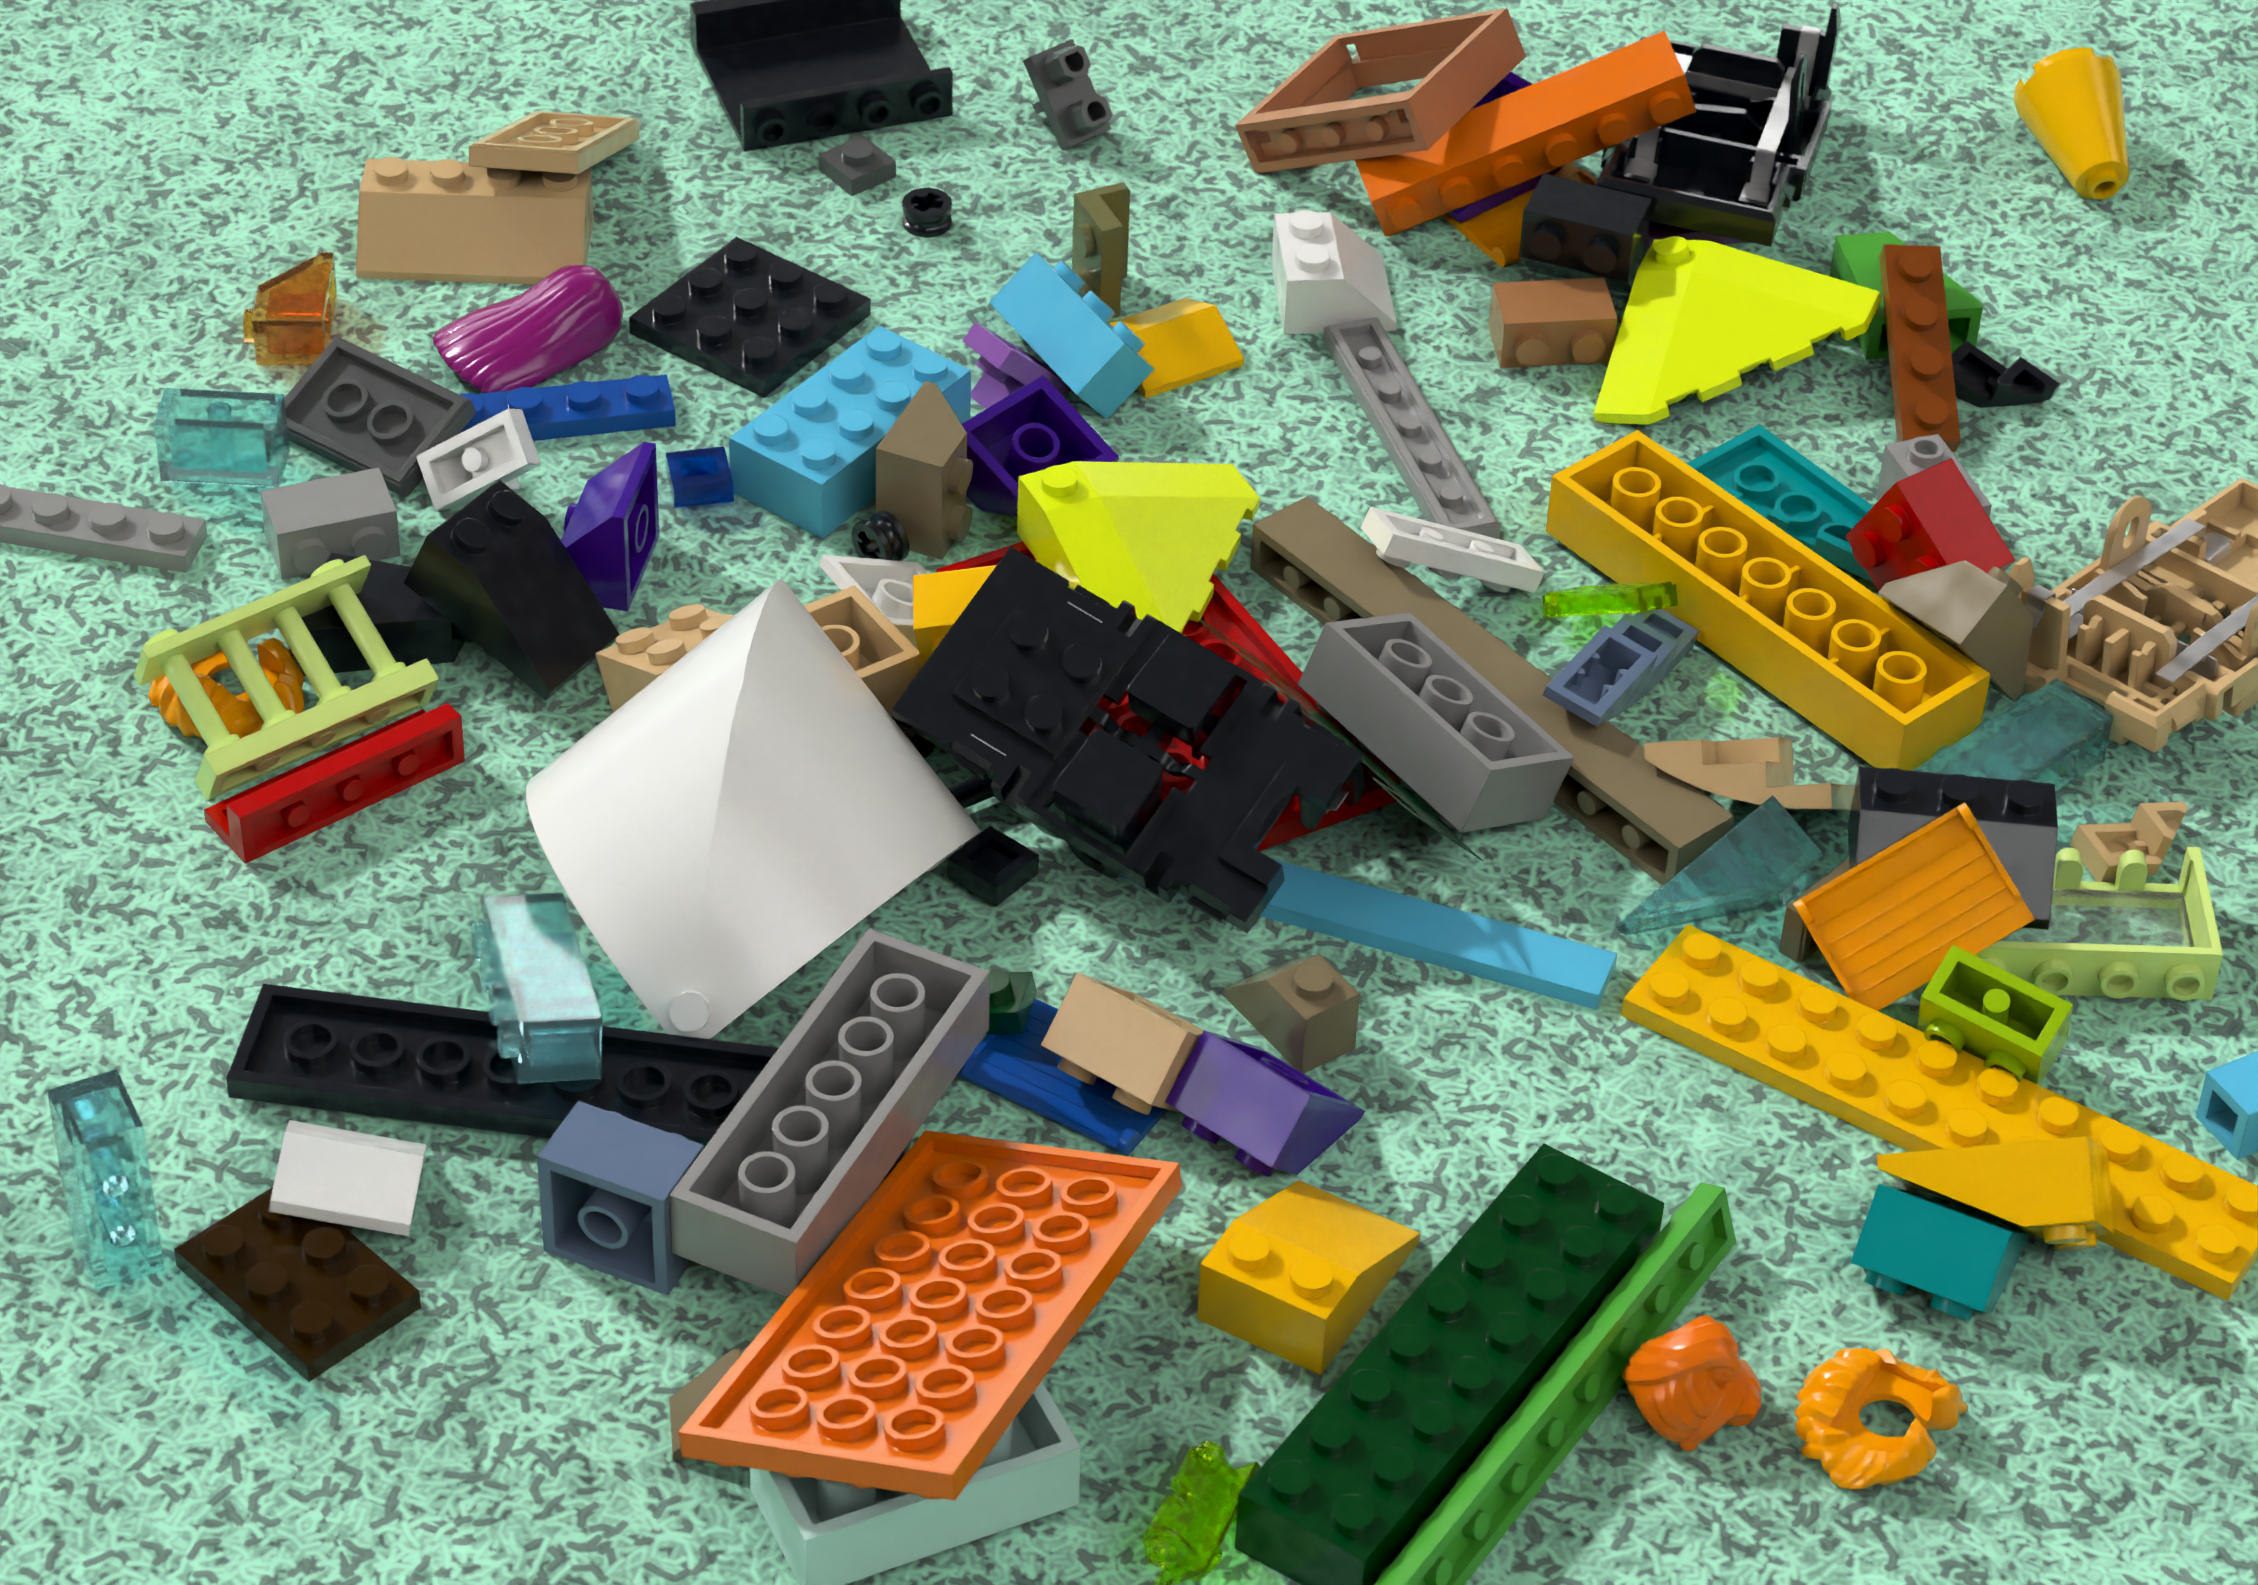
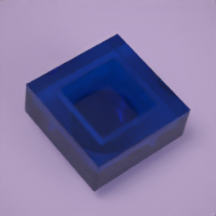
M725 447L665 453L666 473L674 508L734 502L733 480Z

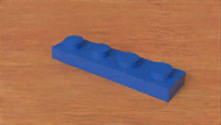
M667 374L656 376L636 375L627 379L598 382L578 381L568 385L539 388L520 387L510 391L481 394H459L470 399L477 412L461 433L508 408L522 409L533 441L676 426L675 407Z

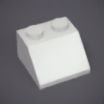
M1301 210L1294 213L1274 214L1271 269L1284 334L1323 333L1324 327L1375 317L1379 319L1385 331H1396L1397 321L1381 254L1331 212Z

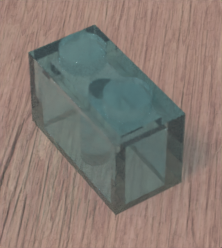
M177 388L164 389L154 422L161 481L280 487L290 452L284 394Z

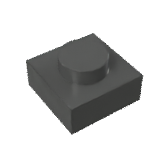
M861 136L819 154V171L849 195L854 196L896 178V161L865 136Z

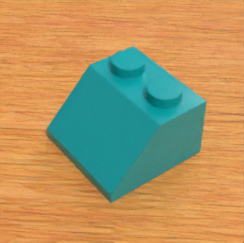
M1878 1183L1850 1263L1868 1269L1864 1282L1901 1296H1904L1908 1284L1934 1294L1930 1304L1931 1307L1970 1321L1974 1309L1982 1312H1993L2026 1246L2029 1235L1908 1190Z

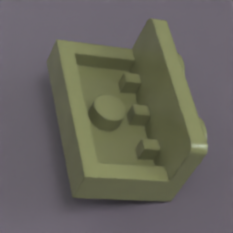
M1123 182L1074 194L1072 270L1086 283L1079 292L1085 296L1089 290L1093 291L1115 312L1112 318L1120 317L1121 279L1127 278L1130 190Z

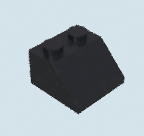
M1543 173L1523 211L1519 257L1530 271L1563 279L1605 277L1609 290L1630 294L1637 269L1646 253L1652 199Z

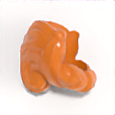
M1709 1315L1697 1317L1677 1330L1669 1331L1662 1336L1643 1343L1639 1350L1629 1357V1363L1623 1367L1621 1373L1629 1393L1635 1398L1636 1405L1652 1428L1667 1440L1678 1442L1681 1449L1687 1452L1696 1450L1699 1443L1710 1438L1726 1423L1732 1426H1743L1752 1422L1761 1407L1762 1388L1758 1377L1745 1360L1740 1359L1738 1353L1739 1346L1727 1325L1717 1322Z

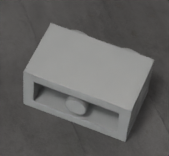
M380 468L260 491L265 537L281 580L312 574L317 568L326 563L332 552L356 557L366 555L367 559L377 561L401 556L397 510Z

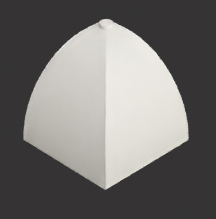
M782 578L530 779L526 786L528 812L540 844L567 895L604 952L667 1034L712 1039L847 931L926 871L927 873L931 872L981 832Z

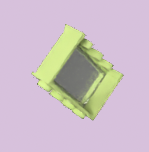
M2187 846L2178 884L2146 883L2148 874L2144 853L2139 850H2128L2120 856L2114 882L2081 881L2084 870L2081 853L2075 848L2061 849L2057 852L2055 858L2051 918L2048 930L2020 928L1975 955L2055 996H2107L2116 999L2126 997L2172 998L2181 1001L2192 999L2212 1000L2223 952L2200 847Z

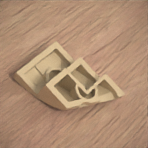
M1780 737L1726 741L1698 739L1643 743L1644 759L1654 766L1694 787L1726 798L1762 806L1791 809L1851 810L1854 785L1834 783L1794 785L1792 739Z

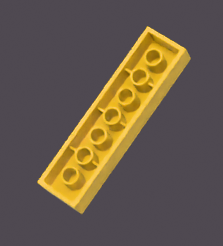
M1639 430L1552 475L1546 532L1644 603L1649 601L1698 629L1697 641L1874 768H1897L1914 771L1980 731L1991 676L1989 672Z

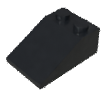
M500 479L426 536L404 581L406 586L545 700L597 658L595 653L610 647L616 641V637L620 635L548 519Z

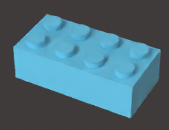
M879 325L729 437L731 492L821 539L825 538L876 498V447L925 381L937 384L961 424L970 419L971 370Z

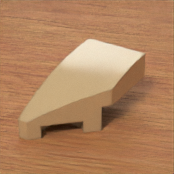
M2184 801L2139 803L2130 823L2078 825L2069 845L2081 853L2082 863L2096 882H2114L2119 858L2128 850L2143 852L2148 868L2147 876L2155 875L2188 807Z

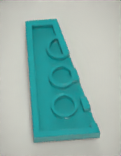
M1760 424L1686 463L1828 562L1873 582L1867 571L1856 561L1852 547L1845 537L1873 505Z

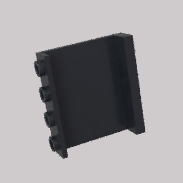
M705 0L690 3L691 47L744 152L952 116L953 72L950 67L930 70L901 18V0Z

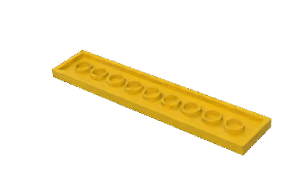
M1689 924L1684 927L1623 998L1621 1016L1910 1152L2088 1136L2108 1152L2115 1234L2096 1236L2097 1240L2227 1301L2258 1258L2257 1185L2023 1078L2021 1082H2018L2012 1073L1996 1065L1991 1068L1985 1067V1060L1963 1050L1957 1054L1952 1045L1942 1040L1929 1041L1925 1038L1924 1032Z

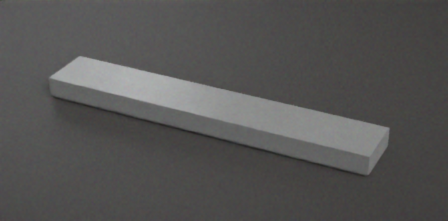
M1375 317L1324 327V344L1426 521L1499 539L1500 524L1379 319Z

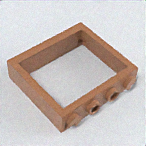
M1507 8L1339 34L1329 40L1242 118L1235 127L1252 168L1257 173L1424 151L1432 147L1525 59L1526 55ZM1349 44H1354L1358 52L1354 58H1351L1347 48ZM1422 79L1411 91L1347 100L1359 88Z

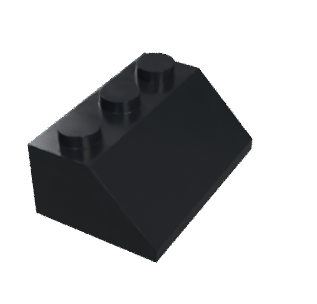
M1859 766L1848 820L1849 870L1954 808L1966 803L2035 918L2034 921L2022 928L2048 930L2051 918L2058 834L2055 784L2032 782L2029 780H2007L1963 774H1941L1897 768Z

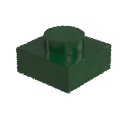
M988 970L990 971L989 1030L986 1034H1022L1037 995L1033 973Z

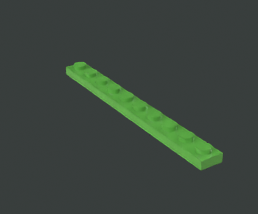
M1700 1183L1684 1204L1673 1212L1667 1225L1650 1246L1639 1254L1635 1264L1615 1289L1604 1297L1598 1310L1581 1331L1569 1340L1564 1352L1542 1379L1532 1386L1528 1396L1508 1421L1496 1430L1491 1442L1469 1469L1458 1477L1452 1490L1431 1516L1420 1524L1416 1534L1392 1564L1381 1572L1375 1585H1465L1623 1386L1625 1381L1622 1379L1621 1373L1623 1367L1629 1363V1357L1639 1350L1643 1343L1665 1333L1735 1245L1736 1237L1724 1187Z

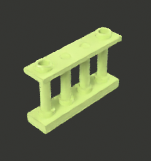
M366 555L346 563L342 559L329 561L317 568L310 578L180 633L176 629L162 631L144 644L134 677L139 686L166 675L208 746L204 752L195 779L196 784L207 801L429 703L439 677L428 659L425 658L407 667L403 662L396 663L356 595L361 593L371 567ZM333 604L375 675L371 682L354 690H351L349 686H341L303 622L302 617ZM278 628L319 697L316 706L299 714H296L294 710H286L248 646L247 640ZM221 651L264 722L261 730L241 739L238 734L230 735L190 666Z

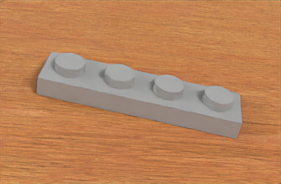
M0 484V542L187 573L207 537L205 519L178 515L172 512H159L122 506L116 503L67 497L56 493H43L7 487Z

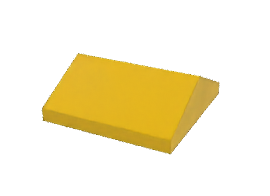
M1183 298L1110 322L1114 327L1119 321H1122L1145 343L1139 353L1154 368L1150 375L1136 388L1145 399L1244 366V357L1217 306L1214 304Z

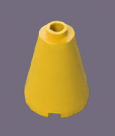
M2080 47L2061 50L2041 59L2033 65L2035 74L2025 84H2023L2022 79L2019 80L2015 86L2013 101L2020 119L2076 192L2084 198L2107 199L2114 196L2125 185L2129 177L2121 73L2114 59L2106 54L2105 59L2095 56L2092 48Z

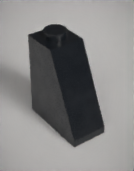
M332 552L326 563L335 559H342L346 563L358 557ZM368 559L371 567L361 593L356 595L396 663L403 662L407 667L425 658L428 659L430 664L454 662L465 641L473 642V640L404 584L411 567ZM333 604L302 617L303 622L334 673L371 670ZM289 648V651L291 652V654H292V656L294 657L296 663L298 664V666H299V668H300L302 674H303L304 676H306L305 673L303 672L301 666L299 665L298 661L296 660L295 656L293 655L292 651H291L290 648Z

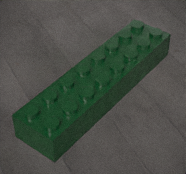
M1543 1143L1238 1493L1235 1549L1301 1585H1375L1381 1572L1392 1564L1416 1534L1420 1524L1431 1516L1452 1490L1458 1477L1469 1469L1491 1442L1496 1430L1508 1421L1528 1396L1532 1386L1542 1379L1564 1352L1569 1340L1581 1331L1598 1310L1604 1297L1615 1289L1635 1264L1639 1254L1647 1249L1658 1236L1661 1229L1664 1202Z

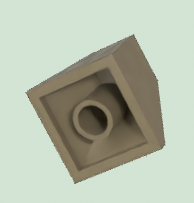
M1964 560L1885 583L1878 593L1886 602L1991 674L1990 687L2014 702L2023 693L2035 615L2017 597L2023 588L2004 571L1993 566L1986 573Z

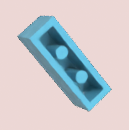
M1035 252L989 303L1078 397L1105 419L1109 418L1154 370L1139 353L1145 343L1122 321H1119L1114 327L1110 324L1109 320L1115 315V312L1093 291L1089 290L1083 296L1079 290L1086 284L1085 281L1065 262L1060 260L1053 267Z

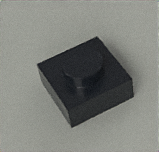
M992 826L987 827L947 858V877L995 907L1039 874V854Z

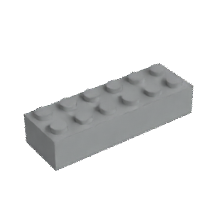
M868 928L669 1195L672 1253L788 1298L873 1195L989 1030L990 971Z

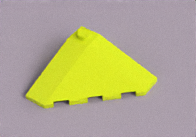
M1678 236L1667 237L1662 240L1654 239L1635 275L1594 410L1595 421L1614 424L1651 425L1669 417L1668 405L1683 400L1688 394L1693 395L1697 393L1698 399L1704 402L1742 386L1740 374L1755 369L1760 363L1766 364L1769 362L1770 368L1773 371H1777L1814 355L1812 343L1826 339L1833 332H1841V337L1846 341L1864 334L1881 303L1880 291L1709 240H1686Z
M1073 461L1018 476L1017 534L1035 559L1038 560V563L1069 580L1071 587L1075 588L1077 585H1080L1109 602L1116 609L1125 600L1135 606L1138 619L1142 620L1146 614H1149L1182 634L1188 620L1200 621L1199 619H1201L1214 595V584L1209 582L1215 569L1227 570L1241 543V534L1236 529L1242 519L1251 521L1254 519L1260 506V497L1233 464Z

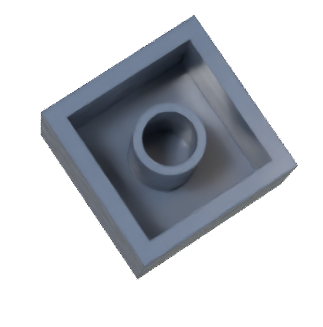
M578 1101L537 1155L544 1251L668 1296L692 1262L672 1253L669 1195L703 1151L704 1145L688 1140L682 1135L668 1133L626 1118L617 1112L606 1111Z

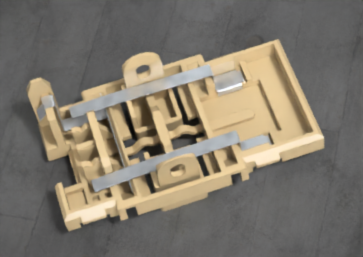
M2240 478L2170 526L2157 520L2149 524L2152 509L2150 502L2139 495L2130 498L2117 511L2109 525L2102 556L2051 591L2040 585L2034 587L2035 576L2030 558L2025 556L2016 562L2009 576L2023 588L2017 597L2035 615L2023 695L2041 704L2062 690L2091 699L2105 707L2103 736L2120 745L2130 740L2154 753L2167 744L2170 735L2179 731L2191 721L2197 723L2202 718L2214 721L2222 715V710L2236 717L2258 702V485L2244 478ZM2130 523L2128 535L2124 539L2127 526ZM2183 634L2191 637L2189 645L2177 640V638Z

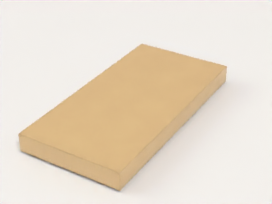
M535 111L472 143L469 146V166L579 174L639 140L640 120L631 117Z

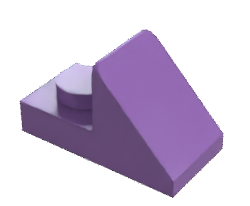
M977 322L973 324L962 340L981 355L975 365L983 370L984 374L971 391V398L985 409L1041 375H1044L1062 396L1071 391L1070 387L1039 359Z

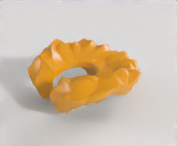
M271 638L257 644L259 664L285 709L294 710L296 714L303 712L305 706L302 689L304 675L289 649L283 645L282 641L276 638ZM222 651L190 665L230 735L238 734L241 739L261 730L264 722L247 693L244 692L234 696L222 683H217L211 678L215 673L231 668ZM165 675L153 680L148 698L152 706L159 708L163 721H167L169 727H178L185 737L196 735L203 739L167 676Z
M1844 1348L1837 1351L1834 1358H1829L1823 1364L1815 1367L1804 1380V1387L1796 1394L1800 1404L1794 1411L1798 1418L1795 1432L1805 1442L1801 1448V1454L1807 1458L1821 1460L1824 1471L1829 1473L1832 1483L1836 1486L1851 1490L1866 1489L1873 1485L1887 1487L1917 1475L1926 1467L1927 1463L1933 1460L1936 1456L1937 1447L1927 1433V1430H1950L1955 1428L1958 1424L1959 1415L1968 1411V1405L1963 1401L1958 1385L1947 1382L1937 1368L1929 1371L1916 1364L1911 1365L1896 1357L1889 1349H1879L1873 1352L1869 1348ZM1875 1401H1894L1907 1407L1913 1413L1915 1419L1907 1430L1905 1437H1887L1868 1430L1860 1420V1411L1866 1405Z

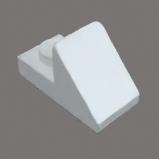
M511 408L416 456L435 511L468 504L499 479L513 491H516L520 488L517 477L541 465L522 409Z

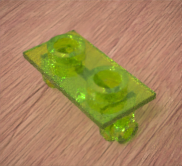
M1202 1441L1199 1446L1191 1447L1187 1451L1170 1487L1188 1506L1175 1494L1164 1497L1143 1536L1146 1559L1151 1564L1162 1567L1154 1585H1175L1188 1579L1195 1582L1204 1578L1216 1567L1223 1553L1220 1546L1231 1524L1237 1519L1238 1493L1260 1468L1256 1461L1234 1469L1225 1460L1226 1453L1224 1449L1212 1441Z

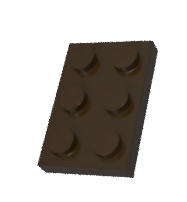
M273 1187L176 1247L174 1249L176 1266L304 1379L310 1382L421 1308L420 1291L341 1224L268 1212Z

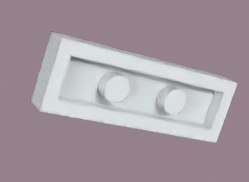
M1374 507L1369 508L1361 526V529L1377 547L1376 554L1384 561L1398 567L1407 568L1410 566V563L1427 566L1434 573L1450 580H1459L1461 575L1476 578L1485 586L1503 593H1508L1511 587L1535 593L1545 573L1520 544Z

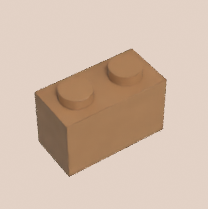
M1605 277L1492 283L1488 328L1500 368L1608 363L1610 361L1615 344L1618 318Z

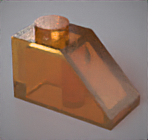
M321 252L258 285L254 309H245L243 319L244 341L246 344H254L256 365L311 366L330 344L338 297L333 252Z

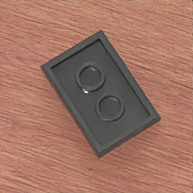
M336 336L265 421L271 432L348 470L358 472L380 468L387 488L406 498L423 479L416 456L460 434L477 412L470 399Z

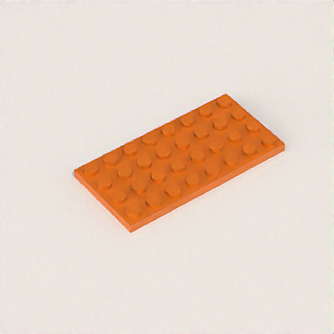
M925 1130L678 1431L682 1457L715 1462L724 1467L742 1466L780 1472L794 1478L811 1477L849 1483L857 1488H880L918 1494L926 1499L943 1498L956 1500L1181 1189L1179 1163Z

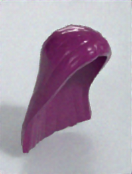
M568 265L552 272L520 295L476 309L440 328L434 334L432 340L446 365L465 382L470 383L476 390L481 393L510 391L520 387H533L542 380L585 360L606 347L620 330L624 309L619 293L598 269L588 265Z

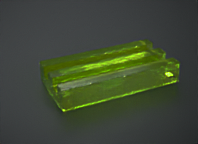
M1672 581L1578 586L1546 592V595L1542 596L1544 617L1641 613L1648 610L1662 609L1663 607L1678 606L1676 584H1672Z

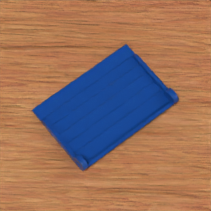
M1038 999L1034 1000L1022 1034H988L977 1045L956 1075L1125 1156L1131 1154L1168 1111L1153 1106L1149 1115H1145L1112 1098L1117 1086L1097 1077L1094 1085H1090L1057 1068L1062 1056L1041 1046L1059 1009Z

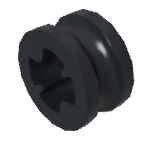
M918 188L904 196L902 200L904 212L902 224L908 233L918 237L929 238L943 235L950 230L952 225L950 214L952 200L946 192L935 188Z
M878 511L870 517V520H862L853 526L851 533L852 542L860 558L902 561L908 556L910 550L909 539L900 521L893 514L887 511Z

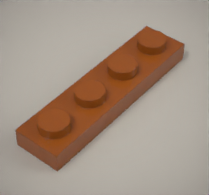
M1884 244L1879 256L1897 442L1939 434L1952 452H1956L1961 440L1940 246Z

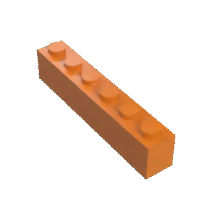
M1664 30L1471 109L1428 150L1355 160L1383 233L1385 236H1392L1497 192L1516 186L1543 173L1696 112V108L1685 74Z

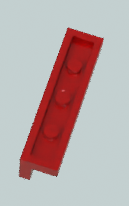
M449 703L428 712L422 709L204 809L205 822L245 864L465 762L462 717Z

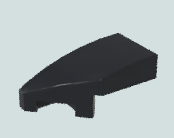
M1967 340L1952 353L1956 398L1979 408L2018 406L2050 400L2060 386V383L2021 356L2007 369Z

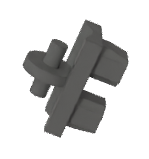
M1070 39L1022 60L1040 100L1032 104L1036 114L1045 112L1062 150L1112 129L1109 124V120L1113 116L1106 98L1096 94L1088 75L1091 63L1084 47L1076 46L1074 40Z

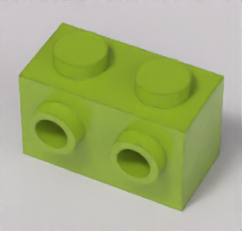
M1952 945L1921 995L1917 1029L1924 1032L1925 1038L1929 1041L1939 1039L1952 1045L1957 1054L1963 1050L1985 1060V1067L1991 1068L1996 1065L2009 1071L2016 1077L2018 1082H2021L2024 1078L2037 1085H2041L2068 1039L2073 1004Z

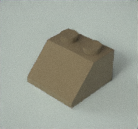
M928 381L923 383L876 447V513L878 511H887L900 521L909 539V551L942 560L955 540L962 542L966 538L971 526L972 508L966 506V490L971 481L973 462L967 459V432L935 383Z

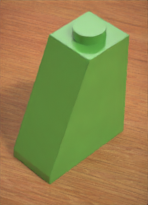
M1891 232L1839 235L1835 237L1829 277L1880 291L1881 303L1866 333L1856 337L1866 360L1889 358L1879 256L1884 244L1907 245ZM1943 273L1951 353L1965 340L1976 347L1983 306L1980 300Z

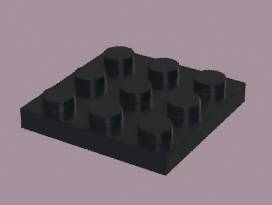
M735 237L629 317L630 334L765 398L870 316L871 303L869 297L750 242Z

